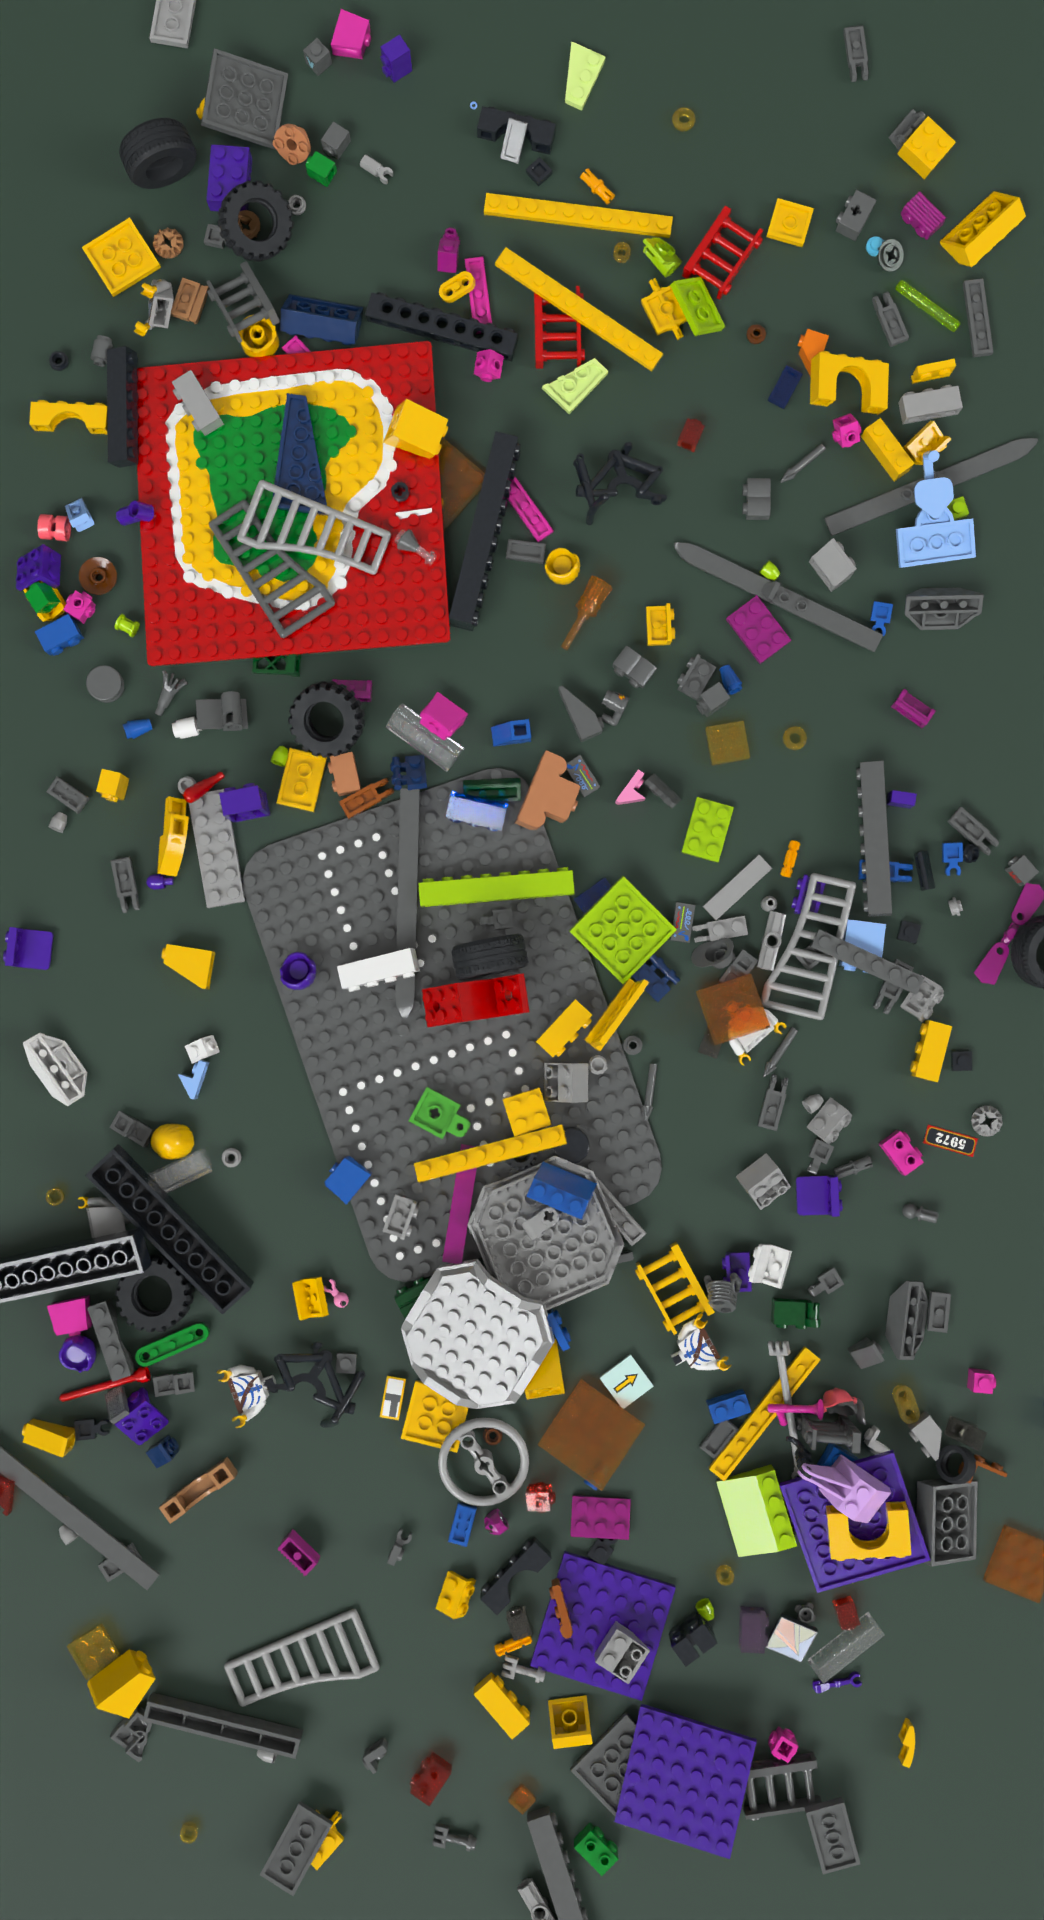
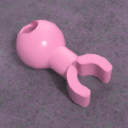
M330 1279L329 1282L332 1284V1289H328L324 1285V1291L332 1294L337 1307L343 1308L347 1306L349 1297L347 1294L339 1292L336 1288V1282Z

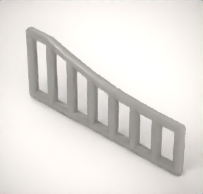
M260 480L238 533L237 540L256 549L294 551L321 556L375 575L391 538V532L267 481ZM266 489L275 494L258 538L255 540L246 535L262 493ZM282 496L293 500L277 542H265ZM303 504L310 507L297 544L285 543L299 505ZM320 511L329 515L317 546H306L305 543L317 512ZM337 518L347 523L336 551L324 550ZM353 526L364 529L354 558H350L342 554ZM371 533L382 536V539L370 566L361 562Z
M817 873L811 874L794 933L782 957L764 984L760 1001L762 1007L816 1020L824 1019L838 959L830 955L795 948L800 937L812 940L815 937L816 932L803 930L806 919L837 925L836 937L843 940L856 889L855 882ZM817 881L847 888L845 900L814 893ZM812 900L843 907L841 917L836 918L810 912ZM791 955L829 963L826 975L785 964ZM780 972L825 983L823 992L819 993L777 983L775 980ZM771 989L819 1000L818 1012L770 1001Z
M351 1609L225 1663L224 1668L239 1705L244 1707L260 1699L298 1686L325 1681L360 1679L378 1671L380 1665L357 1610ZM351 1618L371 1664L363 1669L359 1668L341 1622ZM334 1626L352 1671L340 1672L323 1630ZM316 1633L332 1673H319L305 1639L306 1637ZM298 1641L311 1676L300 1678L287 1645ZM278 1649L281 1650L292 1680L283 1683L280 1681L269 1654ZM261 1656L274 1685L264 1690L252 1664V1660ZM242 1664L245 1665L255 1690L254 1694L246 1697L233 1669Z

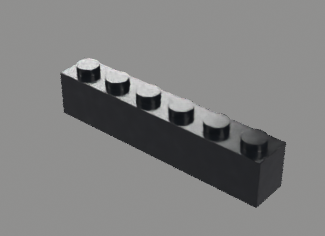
M127 346L107 350L108 463L119 468L138 465L139 456L137 352Z

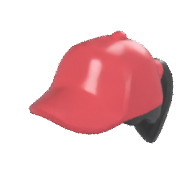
M838 1388L824 1393V1412L828 1414L837 1413L843 1416L855 1415L858 1422L866 1425L864 1405L859 1398L851 1397L847 1391Z

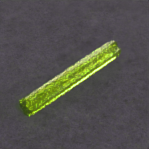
M904 280L899 281L895 288L899 293L952 332L957 330L960 326V322Z

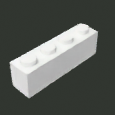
M413 948L337 966L342 989H349V992L360 990V986L367 985V987L377 986L378 982L385 980V983L397 981L396 977L399 976L410 978L415 976V972L420 971L416 951Z

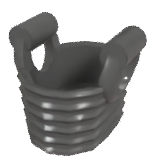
M736 1273L730 1275V1282L724 1280L714 1281L709 1275L704 1277L708 1292V1303L715 1311L729 1313L736 1309L737 1296L742 1284V1279Z

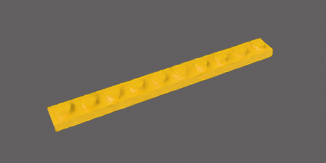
M486 193L484 215L670 238L673 216Z
M505 247L496 260V267L651 372L662 358V352L507 247Z

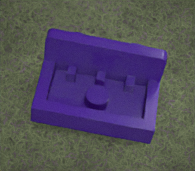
M805 874L802 879H798L796 889L799 890L798 897L793 898L791 908H795L794 913L799 915L810 877ZM817 881L814 893L823 895L825 883ZM812 900L809 911L818 913L820 902Z
M726 1252V1258H722L723 1269H726L727 1277H723V1280L730 1282V1275L736 1273L742 1279L739 1292L752 1291V1282H749L750 1277L748 1276L751 1267L750 1252Z

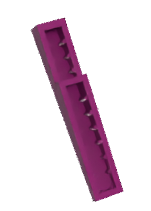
M461 1144L460 1151L478 1146ZM477 1168L456 1173L442 1262L462 1263Z

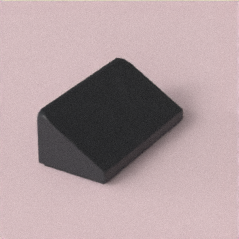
M928 851L917 852L914 854L920 888L922 891L934 889L935 883Z

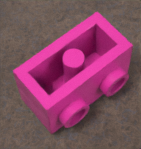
M896 1130L878 1144L900 1174L906 1176L924 1163L921 1159L923 1155L917 1147L913 1148L909 1143L911 1139L906 1132Z

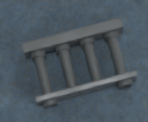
M247 261L240 264L243 271L240 273L241 276L214 289L210 280L206 282L209 287L207 293L211 301H216L229 324L226 327L231 337L235 336L239 343L243 341L238 332L264 318L266 320L270 319L273 326L280 322L274 307ZM243 283L245 285L248 284L247 288L222 301L220 300V295ZM249 295H256L253 300L230 312H227L225 309ZM256 307H263L260 312L234 325L232 321L234 318Z
M800 1413V1418L797 1417L796 1429L799 1430L811 1450H816V1442L845 1444L852 1453L860 1454L861 1432L847 1416L838 1415V1420L835 1422L809 1420L805 1413Z
M814 1753L794 1755L789 1763L777 1758L752 1761L746 1786L749 1806L743 1807L746 1820L754 1821L759 1820L761 1817L805 1811L804 1807L821 1803L820 1795L815 1796L811 1773L813 1769L818 1768ZM802 1771L804 1773L807 1797L795 1798L793 1772ZM774 1775H784L788 1800L776 1802L773 1783ZM757 1777L765 1778L768 1803L757 1805L753 1781Z

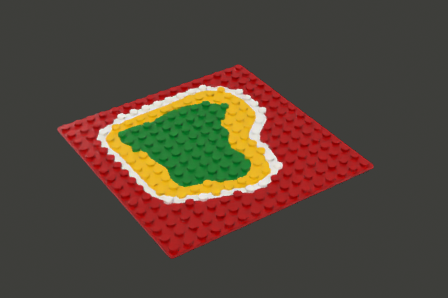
M423 341L137 368L139 415L138 495L139 502L150 504L154 508V516L151 521H140L148 665H175L445 643L450 641L439 453L429 459L383 443L395 409L405 399L436 413L431 342ZM190 370L197 378L224 425L204 436L201 430L197 432L192 424L194 418L192 415L188 416L182 407L184 405L183 400H178L172 391L175 389L172 381ZM287 393L307 397L327 506L391 532V538L375 575L321 556L285 551L296 563L326 586L335 600V605L286 638H281L212 532L209 522L242 500H247L250 504L260 480L272 484L275 483ZM403 482L407 485L409 497L406 501L398 502L393 498L391 488L395 483ZM399 488V491L395 492V494L398 493L399 496H402V492H405V490L403 491L402 488ZM264 489L255 511L262 524L273 497V492ZM432 508V512L425 515L417 516L416 514H411L408 518L399 519L396 516V512ZM243 509L218 525L222 533L225 534L241 524L246 512ZM277 509L268 531L276 542L289 512L287 510ZM296 513L285 543L297 544L309 513ZM316 515L305 543L306 546H317L328 516ZM335 519L324 550L336 551L347 522ZM252 525L249 527L246 536L253 538L259 534V531ZM353 526L342 555L354 558L364 529ZM409 529L412 530L420 545L417 552L397 549L399 539ZM371 533L361 562L372 565L382 536ZM237 536L228 541L233 550L244 544L237 540ZM252 547L238 558L243 566H245L267 550ZM276 554L248 573L253 581H256L284 561ZM290 567L258 589L263 597H265L299 574ZM304 580L269 603V606L275 613L315 586ZM318 593L280 618L279 621L285 629L325 603L326 600L321 593Z

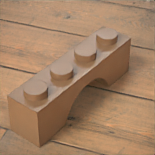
M227 1456L163 1501L159 1509L171 1524L204 1497L215 1490H219L233 1480L238 1471Z

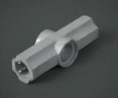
M769 912L757 963L758 968L774 970L786 915L783 913ZM769 936H773L776 939L774 946L768 945L767 938Z
M527 1878L517 1886V1890L530 1910L532 1920H556L548 1906L547 1899L542 1896L533 1879ZM537 1908H543L544 1910H543V1911H536L535 1909H537Z

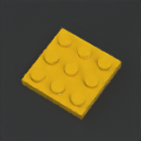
M130 217L82 247L113 297L161 268Z
M416 1380L401 1439L441 1449L449 1433L465 1422L468 1407L453 1404L424 1385L422 1381ZM456 1440L449 1451L457 1453L460 1441Z

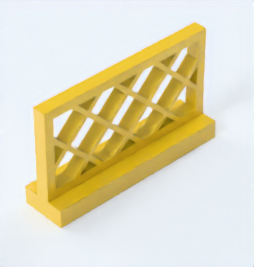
M629 978L584 1040L596 1050L601 1051L644 992L649 982L645 979L634 982Z

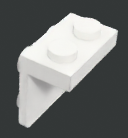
M759 1244L754 1250L753 1257L755 1260L748 1272L749 1282L764 1283L782 1289L792 1251L772 1244Z

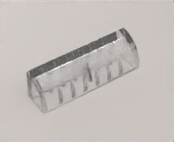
M402 703L393 712L386 728L447 772L458 759L464 747L450 737L442 740L434 733H431L419 723L421 720L420 715Z
M205 1147L186 1157L149 1173V1175L166 1193H169L213 1172V1167Z
M867 1612L811 1656L808 1662L824 1684L885 1636V1634L871 1614Z

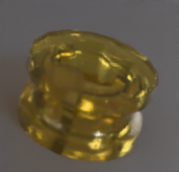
M625 242L616 244L613 252L614 259L620 263L626 262L630 257V246ZM619 249H621V251H622L623 249L625 250V255H624V256H623L622 254H621V255L618 254V253H619Z
M60 1188L50 1189L46 1194V1200L52 1206L61 1204L65 1198V1194ZM54 1191L58 1192L57 1195L60 1196V1200L57 1199V1202H54L51 1197V1193L54 1194Z
M727 1565L717 1568L716 1577L718 1582L724 1586L730 1585L734 1580L732 1569ZM723 1571L724 1573L728 1571V1579H722L721 1573Z
M186 1822L182 1825L180 1831L182 1842L190 1844L196 1840L198 1834L197 1825L193 1822ZM187 1829L193 1831L192 1836L189 1834L185 1835Z

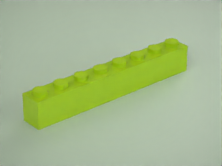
M568 867L557 868V872H549V869L537 870L538 873L530 874V871H519V875L503 872L499 873V876L492 877V874H481L480 878H472V875L461 876L460 880H453V877H443L442 881L435 882L434 878L422 879L423 883H418L420 906L431 907L574 895L573 870L568 871Z

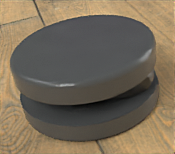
M107 665L97 666L90 671L86 679L88 692L100 702H114L123 694L125 687L124 679L113 667Z

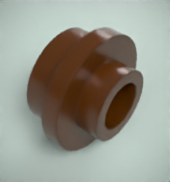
M752 325L747 330V339L752 344H759L765 339L766 332L761 325ZM757 331L760 335L755 336L753 332Z
M486 1428L484 1430L483 1438L487 1444L497 1445L502 1440V1431L494 1428ZM490 1432H495L497 1434L496 1437L491 1438L489 1436Z

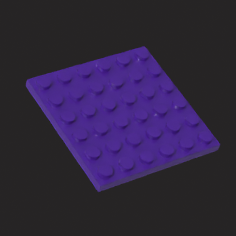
M893 1450L852 1462L890 1488L891 1494L885 1502H906L909 1516L911 1555L903 1558L890 1556L883 1559L875 1557L863 1560L851 1558L843 1561L831 1559L826 1506L832 1505L830 1501L820 1492L817 1485L804 1480L802 1477L780 1483L783 1497L817 1593L931 1561ZM885 1502L868 1523L857 1522L848 1518L849 1531L854 1537L864 1541H871L879 1538L884 1533L887 1526Z
M564 1551L556 1578L560 1580L573 1634L569 1639L562 1637L559 1625L561 1618L557 1619L554 1609L557 1603L550 1596L530 1666L535 1668L542 1667L543 1670L642 1701L676 1586L609 1564L602 1565L593 1559ZM615 1621L632 1631L650 1649V1652L629 1684L595 1662L594 1654Z
M641 1703L614 1822L730 1859L757 1739Z

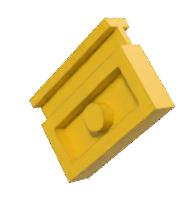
M955 359L917 366L911 376L912 384L950 376L956 367Z

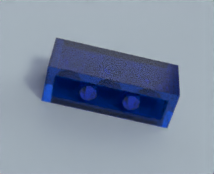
M452 791L445 818H450V821L455 823L467 822L468 825L473 827L484 826L490 831H502L508 804Z

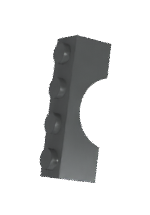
M109 1298L92 1304L87 1309L112 1382L132 1375L136 1369L130 1352L126 1350L121 1341L117 1327V1313L112 1299Z

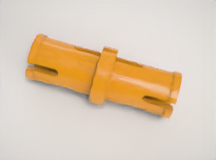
M589 168L581 174L580 179L591 188V192L597 194L607 205L610 204L609 200L612 201L615 194L604 185V181L598 179Z

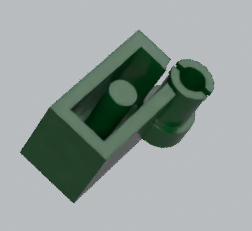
M772 1298L771 1322L778 1328H788V1325H795L797 1329H807V1327L819 1328L821 1325V1319L819 1318L820 1303L814 1302L813 1304L811 1300Z

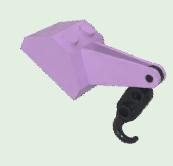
M792 1436L786 1437V1441L792 1442L798 1448L795 1451L796 1466L799 1469L797 1473L804 1480L817 1485L820 1492L830 1503L851 1520L868 1523L891 1494L888 1486L843 1455H840L831 1467L813 1465L812 1454L803 1443Z

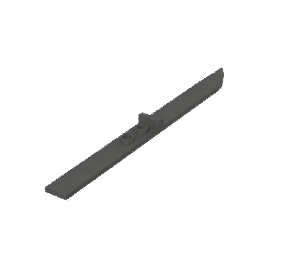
M1027 438L1011 441L941 471H934V479L945 477L951 480L953 486H956L1021 459L1034 448L1038 439ZM924 478L825 518L824 520L831 537L914 503L915 485L919 481L924 480Z
M680 542L673 544L679 556L688 564L755 596L757 595L759 598L865 649L875 652L883 636L864 625L780 586L781 583L777 581L767 580L701 547Z
M400 789L396 951L413 948L416 951L420 789ZM415 976L410 978L396 977V1005L404 1019L409 1016L413 1007Z
M0 1446L1 1474L144 1589L148 1590L160 1573L71 1503L70 1497L61 1495Z

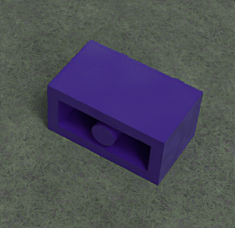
M400 34L381 46L380 59L383 63L382 71L387 78L390 77L393 83L412 72L410 49Z

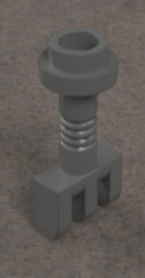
M436 1823L435 1829L437 1831L434 1832V1838L436 1839H433V1846L445 1849L446 1842L467 1846L466 1851L469 1852L475 1850L477 1838L473 1837V1834H469V1838L456 1836L448 1833L449 1825Z

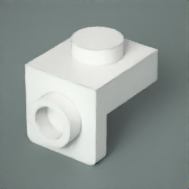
M213 1035L201 1038L185 1046L192 1064L220 1052Z
M873 1425L864 1435L865 1444L871 1448L870 1451L875 1455L890 1451L887 1446L876 1440L880 1430Z

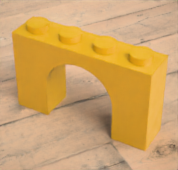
M821 351L811 359L810 404L827 407L836 401L837 376L839 372H847L856 377L861 385V412L879 415L888 408L889 363H883L881 360H865L864 357H847L846 354L834 355L828 351Z
M885 1502L886 1529L879 1538L871 1541H864L854 1537L849 1531L848 1517L838 1511L833 1505L826 1506L831 1559L843 1561L851 1558L863 1560L870 1557L883 1559L890 1556L903 1558L911 1555L909 1516L906 1502Z

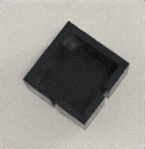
M698 1612L690 1614L684 1623L675 1625L668 1634L672 1649L685 1667L700 1657L694 1645H697L704 1654L718 1644L712 1627Z

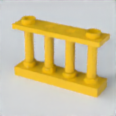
M677 1242L669 1245L671 1248L669 1254L643 1268L637 1262L636 1266L638 1269L635 1270L640 1280L644 1279L666 1319L662 1321L668 1332L671 1330L674 1335L677 1334L674 1328L675 1325L697 1313L706 1312L707 1316L715 1313L709 1305L705 1293ZM671 1261L679 1262L681 1267L678 1268L677 1272L651 1285L646 1276L647 1274ZM687 1277L690 1283L687 1285L688 1288L660 1302L655 1293L656 1291L680 1278L684 1279ZM690 1295L697 1296L699 1302L696 1303L697 1305L672 1319L668 1317L665 1311L666 1308Z

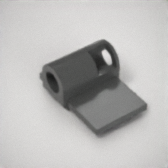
M229 691L222 693L221 699L196 700L197 730L223 729V731H242V729H248L246 699H241L240 693Z

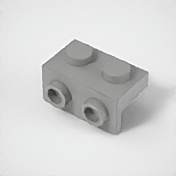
M830 1097L808 1124L807 1128L825 1143L830 1144L838 1138L842 1128L849 1125L852 1114Z
M395 1194L383 1232L400 1237L402 1240L406 1236L409 1237L413 1228L410 1225L412 1217L416 1218L420 1208L416 1206L418 1201Z

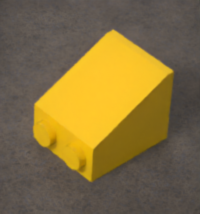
M405 399L396 407L383 443L430 459L440 452L442 446L440 441L447 433L448 426L446 424L448 419Z
M555 1339L543 1362L524 1391L527 1399L565 1394L557 1339Z
M129 1649L87 1682L97 1709L129 1719L156 1678L146 1654L142 1651L136 1652Z

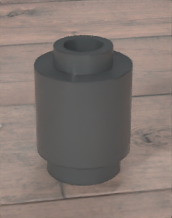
M98 335L97 339L94 340L91 360L94 361L95 365L101 367L107 365V350L113 349L112 339L109 337Z

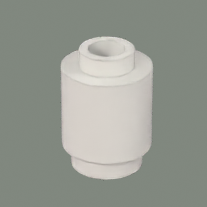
M195 716L176 720L175 723H172L175 738L180 737L183 739L197 736L199 731H202L197 730Z

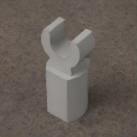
M367 154L360 161V167L375 177H380V181L383 184H388V179L384 177L385 174L393 176L391 168L383 167L381 163Z

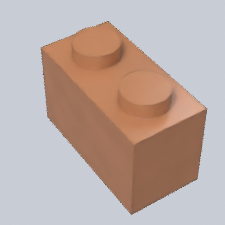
M353 752L340 754L335 757L330 756L331 762H328L330 774L333 773L335 781H332L333 791L337 792L339 796H344L361 790Z

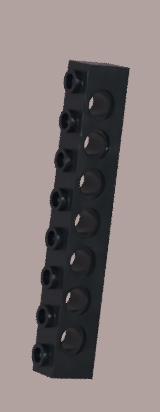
M371 292L365 314L368 322L476 352L491 349L504 356V360L511 362L518 342V333H515L513 329H500L492 323L482 324L477 319L461 318L456 313H443L442 310L434 307L432 309L425 308L424 305L417 302L413 304L407 303L406 300L399 297L395 299L389 298L381 292H377V294ZM387 307L393 309L390 313L383 312ZM405 312H409L411 314L409 318H403L401 316ZM423 317L429 318V321L427 323H421L420 319ZM445 322L448 324L445 328L441 329L438 327L440 323ZM460 327L466 329L462 334L456 332ZM477 332L484 334L480 339L474 337ZM497 337L502 339L499 344L493 343L492 340Z

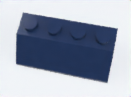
M289 294L281 308L280 331L286 332L289 335L299 334L304 335L306 338L316 337L322 338L327 342L338 341L344 345H352L356 343L359 336L363 307Z

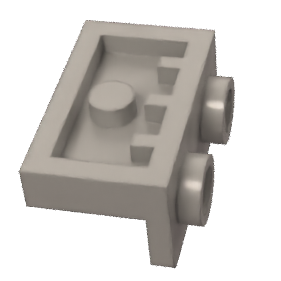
M925 977L917 995L910 992L900 1007L917 1017L919 1021L924 1022L925 1019H929L932 1015L935 1004L940 1003L943 999L944 990L940 985Z

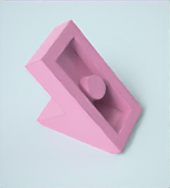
M639 769L616 799L615 803L617 805L645 801L646 798L634 790L635 788L639 789L645 781L642 779L644 773Z

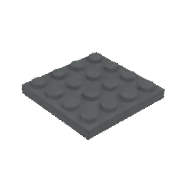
M214 48L201 126L275 150L273 140L276 131L280 127L288 73Z
M626 1712L570 1767L571 1772L615 1817L637 1724Z

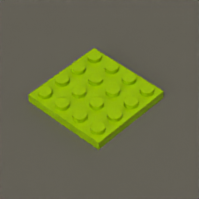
M622 876L576 922L569 932L624 984L677 929Z

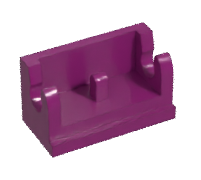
M332 680L337 685L343 684L347 686L346 689L348 691L352 690L357 700L371 702L372 680Z
M906 689L901 691L891 706L921 728L928 724L936 712L935 709L929 708L909 694Z

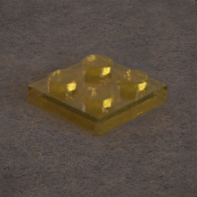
M744 721L705 728L712 766L750 759Z
M102 1623L66 1646L86 1680L98 1674L121 1656Z

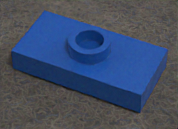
M458 1502L448 1542L467 1547L477 1507Z

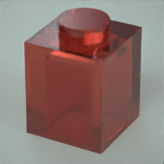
M687 418L677 445L695 452L705 425H702V422L697 419L691 420Z
M851 1596L832 1601L841 1630H853L856 1626L860 1625L855 1603Z

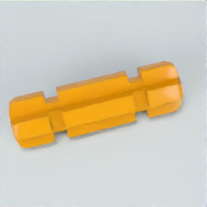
M790 841L789 850H787L783 863L784 867L780 873L781 876L791 877L793 871L791 869L794 867L800 842Z
M523 1633L521 1637L518 1635L504 1641V1644L499 1643L495 1645L497 1656L500 1657L505 1655V1652L509 1653L517 1650L522 1645L531 1644L532 1638L530 1633Z

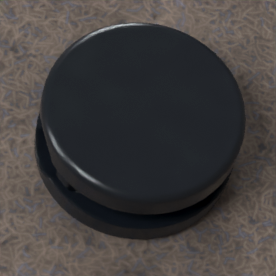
M564 1128L567 1144L554 1147V1152L557 1157L574 1164L579 1163L588 1154V1138L578 1128Z

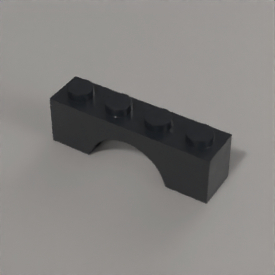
M482 106L477 126V138L496 142L501 135L506 133L509 118H514L528 123L525 136L531 144L532 151L550 155L556 124L549 120H538L528 115L521 116L511 111L504 112L494 107Z
M536 1537L531 1541L529 1539L525 1541L521 1547L522 1550L518 1554L514 1553L509 1558V1564L504 1569L501 1567L495 1573V1578L490 1583L486 1582L481 1588L480 1599L496 1615L511 1602V1594L508 1589L511 1578L516 1573L524 1570L538 1573L552 1559L551 1552Z

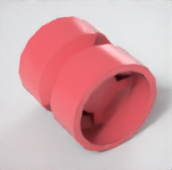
M40 514L38 519V536L40 539L52 540L55 538L57 541H69L71 523L68 516L57 515L54 518L53 515Z

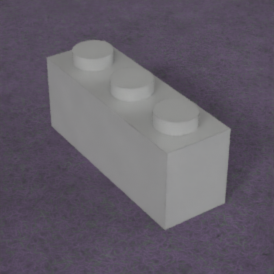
M191 370L172 381L175 387L172 391L178 400H183L184 405L182 407L188 416L192 415L194 418L192 424L197 432L201 430L204 436L224 425Z
M945 385L937 390L928 388L920 393L907 392L898 402L902 424L958 415L963 408L959 386L952 387V385Z

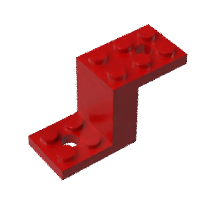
M524 973L422 989L427 1027L530 1012Z

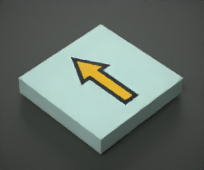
M631 1354L599 1377L622 1409L654 1387Z

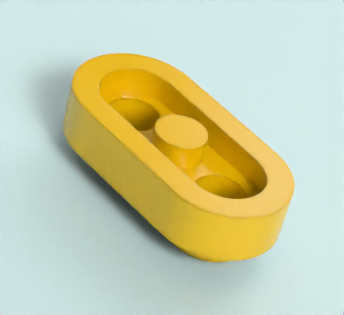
M467 271L457 274L440 286V297L447 303L458 300L474 289L475 278ZM469 281V284L464 286L465 282ZM453 291L452 295L448 296V293Z

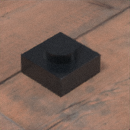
M539 157L526 169V174L539 187L552 175V169Z
M901 920L896 939L916 944L921 925Z
M972 1051L951 1052V1071H972Z

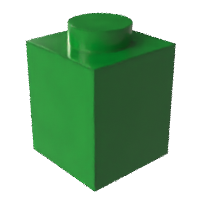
M317 151L306 162L308 176L328 187L337 173L335 162Z
M35 582L25 593L36 614L49 613L60 603L52 587L45 583Z

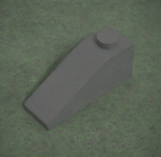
M560 686L558 692L580 741L584 742L602 734L604 724L601 717H597L595 712L566 688Z

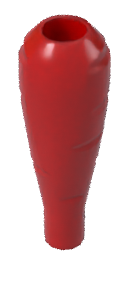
M220 771L214 776L188 787L183 792V798L188 803L196 802L216 783L222 780L224 774Z

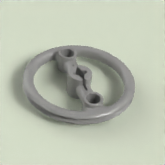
M475 1418L466 1421L453 1429L445 1438L439 1452V1473L447 1490L465 1503L476 1506L501 1503L514 1495L526 1479L529 1468V1455L526 1443L516 1429L501 1420ZM483 1427L494 1428L504 1432L515 1442L520 1453V1468L512 1483L509 1484L506 1477L498 1473L494 1467L492 1453L480 1447L475 1439L473 1429ZM465 1437L472 1438L470 1441H464L463 1439ZM456 1440H459L461 1446L473 1456L476 1472L487 1476L495 1494L489 1496L472 1495L461 1490L452 1481L447 1469V1456L452 1444ZM497 1483H503V1484H504V1485L501 1486V1487L495 1486Z

